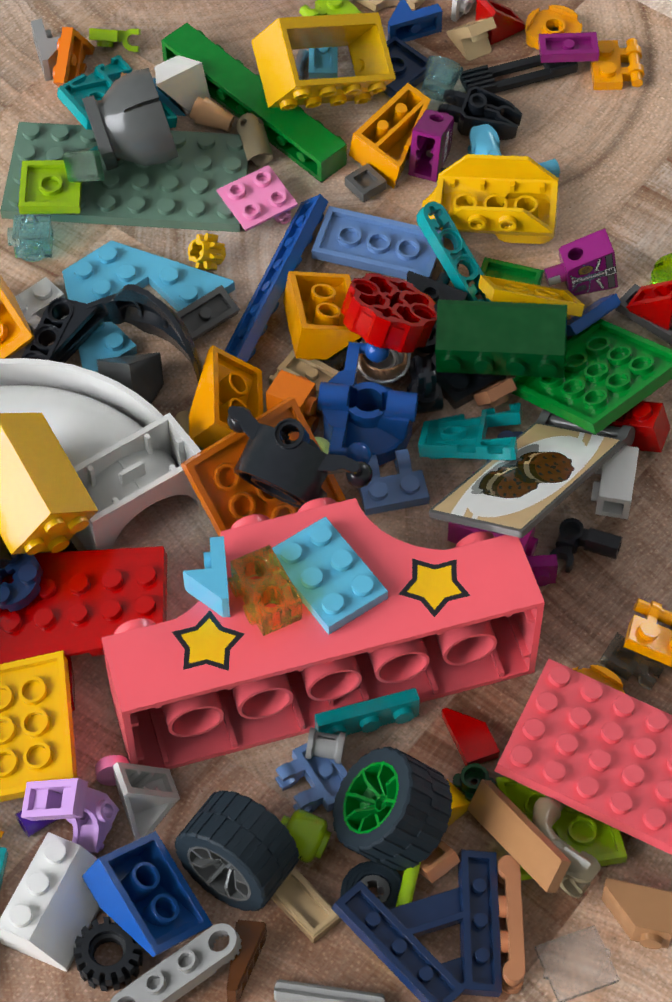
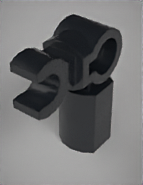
M568 518L561 522L559 536L555 544L556 548L549 555L556 554L557 559H564L566 561L565 572L570 573L574 566L573 554L577 552L579 546H583L586 551L617 559L623 537L591 527L589 530L585 529L580 520Z

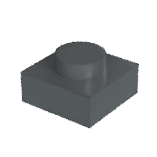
M368 163L345 176V186L362 202L382 192L387 186V181Z

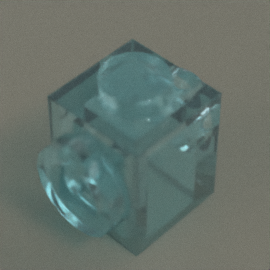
M14 215L13 228H8L7 239L8 245L14 247L15 258H22L29 262H37L43 258H52L54 233L51 215Z

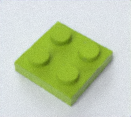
M82 160L22 161L18 203L19 213L79 214L81 212L83 180Z

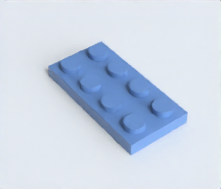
M329 206L311 250L312 259L407 280L408 271L431 279L438 261L436 254L418 225ZM442 237V244H444L445 237Z

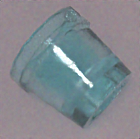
M432 55L428 57L425 66L426 72L421 92L431 99L444 102L443 94L445 90L454 89L462 75L463 67L448 58Z

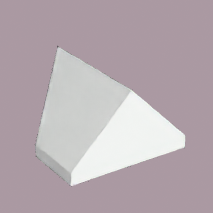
M177 55L154 67L156 86L180 104L186 114L191 112L192 106L198 97H208L210 99L202 62Z
M116 762L113 765L117 789L135 840L152 833L174 804L180 800L170 769Z

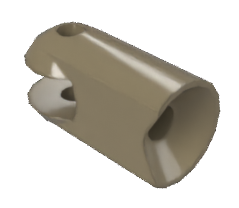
M252 113L243 114L237 121L236 130L241 137L247 161H253L257 167L266 165L273 160L274 156L264 124L259 117Z

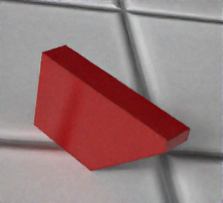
M449 708L442 709L441 716L465 766L472 763L482 764L499 757L500 751L486 722Z

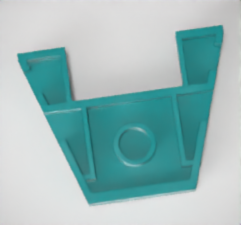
M120 55L111 58L110 64L96 66L94 72L90 75L81 74L59 86L57 97L86 130H92L82 99L94 95L96 100H101L113 82L120 78L121 72L128 74L132 72V68ZM161 103L169 128H175L178 117L165 103Z
M521 402L509 404L510 410L495 413L494 407L483 409L481 416L465 419L464 414L424 421L418 442L419 457H428L430 459L516 460L518 451L516 437L485 438L488 427L521 424Z

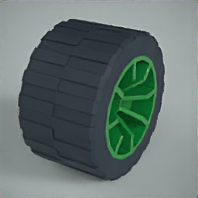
M383 747L381 749H374L362 756L356 764H353L340 784L341 786L336 794L333 807L334 831L337 833L339 842L343 843L346 848L391 870H407V868H413L419 865L422 860L427 859L441 842L444 833H446L452 812L450 785L444 779L442 773L397 748Z

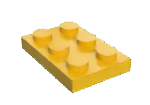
M480 275L478 288L491 302L567 305V320L571 319V315L582 317L584 304L569 290Z

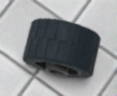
M233 791L214 792L177 836L175 841L178 859H180L182 866L204 890L221 902L223 901L229 906L243 911H259L263 909L299 861V851L296 847V842L285 825L261 804Z

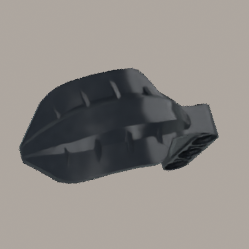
M134 284L125 285L118 293L88 304L61 297L54 299L47 306L33 333L35 339L28 343L21 357L65 363L103 322H112L113 324L127 322L148 334L156 335L170 342L181 351L193 365L198 383L203 369L200 354L186 325L177 313L148 290Z

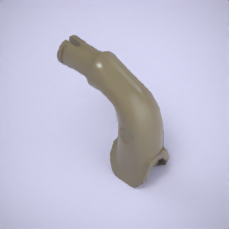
M548 796L540 797L533 807L532 822L571 861L560 887L568 895L579 899L591 885L590 882L599 873L601 865L595 857L584 851L579 853L554 832L552 827L560 819L561 811L566 805Z

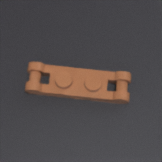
M504 855L500 858L497 868L498 886L504 889V895H498L499 918H505L506 929L500 930L501 953H507V962L504 964L502 972V989L504 992L513 995L519 993L523 988L526 971L520 864L511 855Z

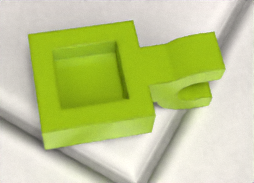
M89 28V40H97V46L114 47V42H122L124 48L128 51L140 52V46L131 45L129 38L131 35H141V29L133 28L123 31Z

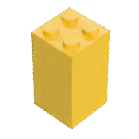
M0 413V536L11 555L25 553L27 555H34L38 552L49 551L51 553H58L69 545V540L77 532L82 531L89 525V520L98 512V509L42 413Z

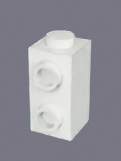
M624 445L595 472V474L601 475L600 482L594 481L591 500L597 501L595 514L628 519L639 453L638 447Z

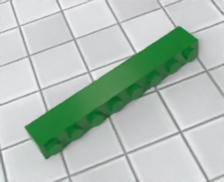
M185 23L161 40L163 61L180 55L202 62L210 97L238 119L246 113H252L259 117L264 124L269 143L322 183L347 164V144L340 136L334 135L320 121L313 119L305 113L300 106L284 111L280 110V107L268 108L260 75L254 74L247 69L240 60L234 59L226 53L220 45L209 40L202 31L196 30L190 24Z

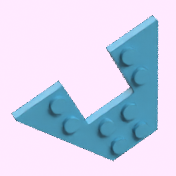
M112 240L62 271L67 298L86 304L118 293L119 290L128 284H134L141 288L149 284L178 312L221 285L228 294L235 290V282L231 279ZM103 322L78 348L82 368L98 373L97 359L137 354V345L116 324Z

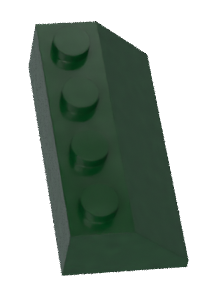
M438 299L435 345L436 371L564 378L567 356V305Z

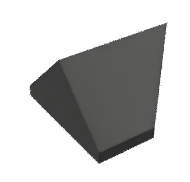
M160 352L97 359L98 373L118 381L138 393L150 404H152L164 385Z

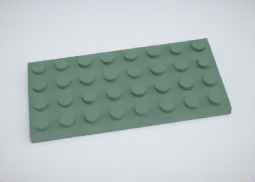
M19 122L0 210L2 219L240 232L241 224L216 190L248 175L249 162L247 161L239 134L170 130L178 157L166 163L151 166H142L121 159L118 161L119 167L107 171L93 130H86L83 125ZM82 160L81 212L79 214H20L18 203L22 161Z

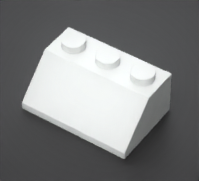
M48 832L0 917L1 944L67 972L75 958L76 937H82L81 929L84 926L88 929L91 928V921L95 920L101 909L82 878V875L97 858L81 845Z

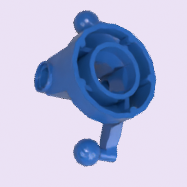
M349 341L344 370L338 372L328 382L320 383L317 409L322 411L324 438L330 442L328 454L344 455L355 461H363L367 464L372 455L376 454L380 466L395 460V451L407 448L412 436V424L416 419L418 393L396 391L374 382H361L357 384L359 355L365 354L371 362L380 363L387 359L390 349H381L369 343Z

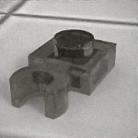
M617 632L600 658L599 663L627 681L631 675H634L642 687L651 690L657 680L650 676L649 673L659 678L665 668L659 662L654 660L647 661L643 658L644 655L623 647L625 637Z

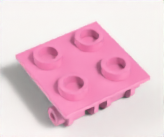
M269 165L216 190L245 231L272 218L278 223L287 224L291 220V209L298 206L296 200Z

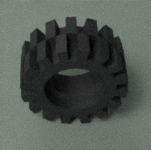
M103 917L104 923L98 924L97 919L91 921V929H88L86 926L81 929L82 937L77 936L75 940L74 957L77 969L84 982L88 980L89 986L94 989L97 985H100L101 991H108V986L113 985L114 991L120 990V983L124 982L126 986L132 983V975L137 978L140 973L139 966L143 965L142 947L116 922L112 923L110 917ZM114 942L123 949L121 959L116 964L110 966L99 964L94 958L96 949L101 944Z

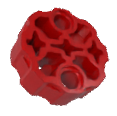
M366 273L362 278H354L351 281L340 310L344 314L343 323L351 332L358 334L365 342L381 349L388 348L400 353H411L418 347H425L437 321V312L434 308L436 303L428 294L421 292L412 283L403 279L386 277L379 273Z

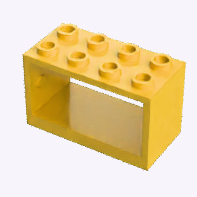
M379 12L278 18L251 41L268 108L280 107V110L284 111L299 105H305L306 108H315L324 103H330V106H340L349 101H354L355 104H364L371 101V97L374 94L385 91L386 86L396 79ZM348 46L356 76L299 80L292 49Z

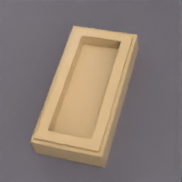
M295 867L271 897L313 944L341 922V918L332 910V906Z

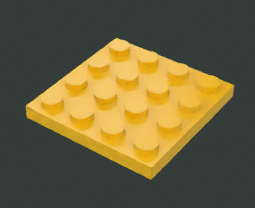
M64 651L0 664V802L23 798L27 782L78 778L68 659L64 655Z

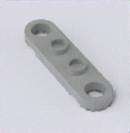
M219 923L213 925L119 991L110 1002L177 1001L215 974L216 970L221 966L229 963L230 960L233 961L235 956L239 955V949L242 947L239 934L228 924ZM223 935L225 937L229 936L228 946L222 951H214L213 943H216L215 940H219V936L221 938Z

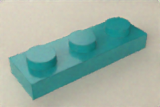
M416 688L318 713L315 714V728L318 732L339 735L340 732H346L347 736L361 731L364 733L373 732L381 726L391 723H407L414 717L419 716L420 698Z

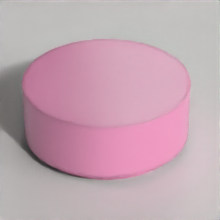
M109 755L100 759L95 765L97 781L106 786H115L116 780L113 765L116 762L130 763L129 759L121 755Z

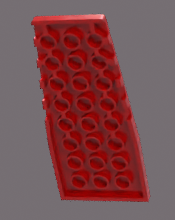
M164 547L34 554L43 570V577L41 576L39 583L41 590L29 605L18 611L10 612L8 609H0V664L62 650L68 662L71 661V656L90 653L92 657L104 655L101 638L114 635L115 630L121 624L138 618L150 619L155 624L165 622L167 617L168 555ZM13 574L6 576L1 584L3 582L12 583L14 581Z

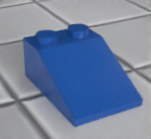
M156 831L99 857L82 875L99 907L152 957L209 929L213 925Z

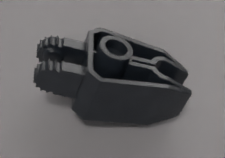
M478 86L469 88L467 93L455 91L454 89L445 90L443 100L446 103L440 104L437 112H447L452 115L454 122L458 123L457 129L461 135L469 136L472 127L489 124L497 132L500 141L516 137L522 113L510 101Z

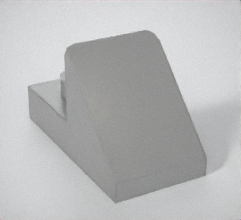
M42 19L31 21L34 44L45 81H49L53 78V68L57 63L58 57L57 42L61 36L52 37L51 30H45Z

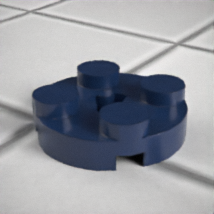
M27 553L10 554L12 561L5 568H0L1 610L18 611L29 605L38 596L41 590L39 583L41 576L43 577V570L34 555H27ZM13 574L14 581L12 583L3 582L1 584L6 576Z

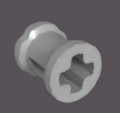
M311 727L305 758L311 759L315 756L333 759L335 764H341L346 732H340L339 735L318 732L316 728Z

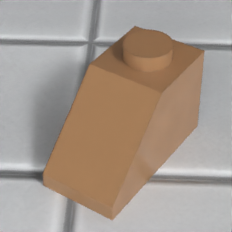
M606 878L601 900L630 940L639 942L640 945L648 949H660L661 947L668 949L672 938V892Z

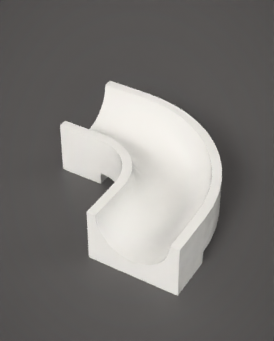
M30 358L0 359V413H42L98 509V512L89 520V525L75 534L87 550L112 549L116 538L123 528L141 511L162 499L175 495H188L199 508L202 507L180 465L201 452V450L171 413L163 416L138 393L118 381L92 370L51 360Z

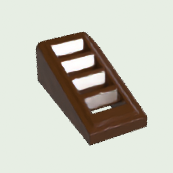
M238 920L236 922L235 931L240 936L242 947L239 949V955H236L235 959L230 961L227 982L228 1002H238L242 996L266 941L267 928L264 922Z

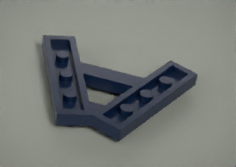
M461 849L458 854L461 861L458 863V888L388 909L359 881L334 903L332 910L421 1002H454L461 995L499 997L502 993L497 852ZM460 924L461 957L440 963L421 944L417 937Z

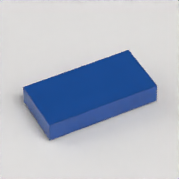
M617 294L600 298L583 310L582 317L574 316L567 321V337L579 334L620 306L621 301Z

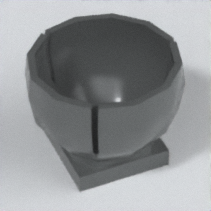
M149 68L134 70L115 80L101 100H96L94 95L82 99L107 171L119 167L118 161L121 159L142 166L163 164L178 157L177 149Z

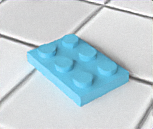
M326 517L267 551V560L328 635L388 599V590Z

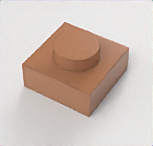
M509 378L494 383L477 392L473 397L478 406L490 403L493 408L508 401L507 394L517 390L513 379Z
M441 840L437 848L431 852V855L421 861L419 873L433 884L461 861L455 850Z

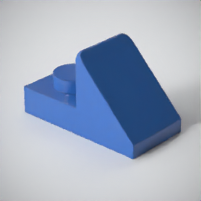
M400 0L388 21V40L396 36L402 41L408 42L442 32L443 11L439 4H434L412 11L406 0Z

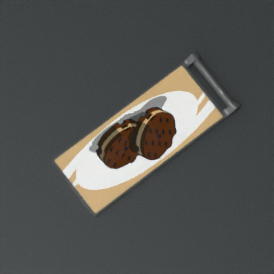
M542 410L538 420L516 438L518 447L516 460H489L429 510V517L523 538L624 445H632L635 438V428L628 425H623L622 427L608 425L604 430L595 435L559 416Z

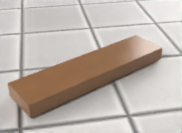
M482 779L467 810L546 892L556 893L571 861L491 780Z

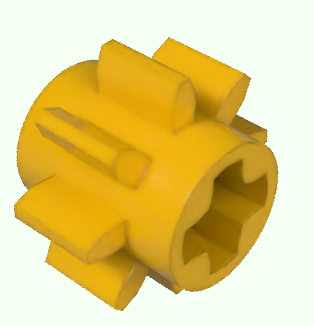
M206 233V235L197 234L196 239L189 244V261L197 262L195 268L203 271H208V269L217 270V265L224 261L226 256L225 244L217 242L218 235Z

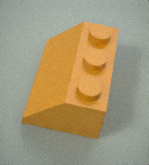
M288 272L283 304L295 358L327 360L347 347L349 341L355 342L361 338V336L351 332L343 323L344 314L340 311L351 284L349 274Z

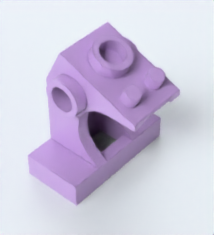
M79 778L31 781L26 783L21 818L30 821L66 819L73 826L72 842L81 845L90 853H98L105 846L103 842L112 828V823L119 808L106 793L87 787L88 781Z

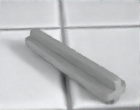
M283 979L277 980L274 987V1000L276 1002H385V996L380 993Z

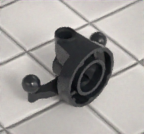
M229 407L228 426L234 432H245L249 437L234 468V472L243 480L270 496L300 509L305 503L313 499L327 498V493L322 489L321 485L328 474L346 472L348 483L358 488L367 486L372 480L373 473L369 464L363 461H355L344 455L324 453L310 439L305 428L296 419H283L274 428L260 424L246 407ZM299 432L300 435L297 440L291 441L288 434Z

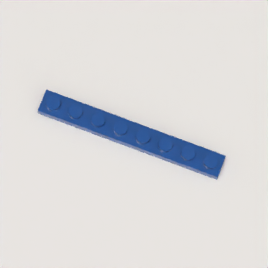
M321 194L301 202L238 323L225 352L245 362L250 360L255 354V346L259 338L266 332L268 328L266 324L270 316L279 307L278 301L285 291L288 272L294 271L300 265L302 253L313 240L312 234L316 226L324 218L323 212L328 201Z

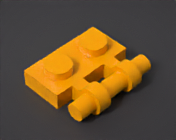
M629 38L626 41V48H619L618 40H598L599 60L590 61L593 90H622L623 81H631L633 87L643 85L642 78L645 76L644 66L640 64L642 50L638 45L637 39ZM621 63H629V66L621 67Z
M638 598L633 611L645 616L642 618L634 614L629 622L623 647L672 667V630L656 624L659 621L672 627V612L662 608V604L652 600L649 603Z

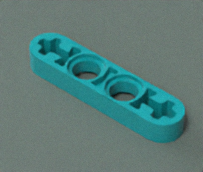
M428 202L418 211L416 215L417 223L454 287L467 292L468 301L491 302L478 288L480 275H484L448 212L440 203ZM434 215L436 219H430L429 216ZM442 228L443 230L438 234L437 231ZM442 237L451 240L454 246L453 250H448L443 246ZM458 264H463L467 267L469 277L459 273L457 269ZM473 280L474 283L469 287L468 284ZM480 294L482 298L477 299L475 295Z

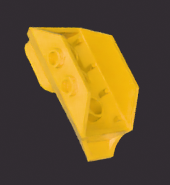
M467 154L438 174L437 186L423 200L422 207L432 201L440 203L448 212L458 231L495 234L499 240L507 243L544 244L551 241L555 236L559 178L528 156ZM434 215L429 216L430 219H436Z

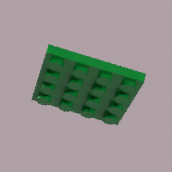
M599 319L579 334L567 340L564 378L516 376L513 378L517 390L511 393L596 435L672 379V349L603 319Z

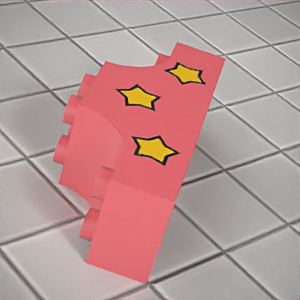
M323 497L305 503L297 513L269 519V517L262 514L243 517L236 521L231 529L220 532V537L224 536L230 617H222L201 601H198L187 612L176 619L157 624L146 618L133 619L121 624L115 630L114 635L101 638L113 706L130 764L173 769L309 733L311 727L315 728V714L416 688L420 703L535 673L545 601L518 537L509 535L495 537L491 532L480 531L462 538L455 548L438 550L419 547L398 540L378 528L365 515L356 498L336 503L332 498ZM324 517L331 522L388 590V599L329 635L267 560V551Z

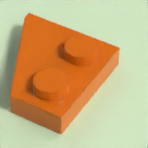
M62 27L61 37L57 42L58 57L57 63L53 68V83L59 87L84 74L87 69L86 63H83L85 56L93 55L95 47L73 27Z

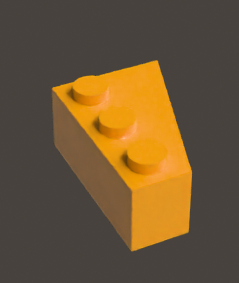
M407 83L353 133L348 155L362 166L367 163L371 165L387 181V184L394 189L410 155L413 128L425 110H428L431 99Z

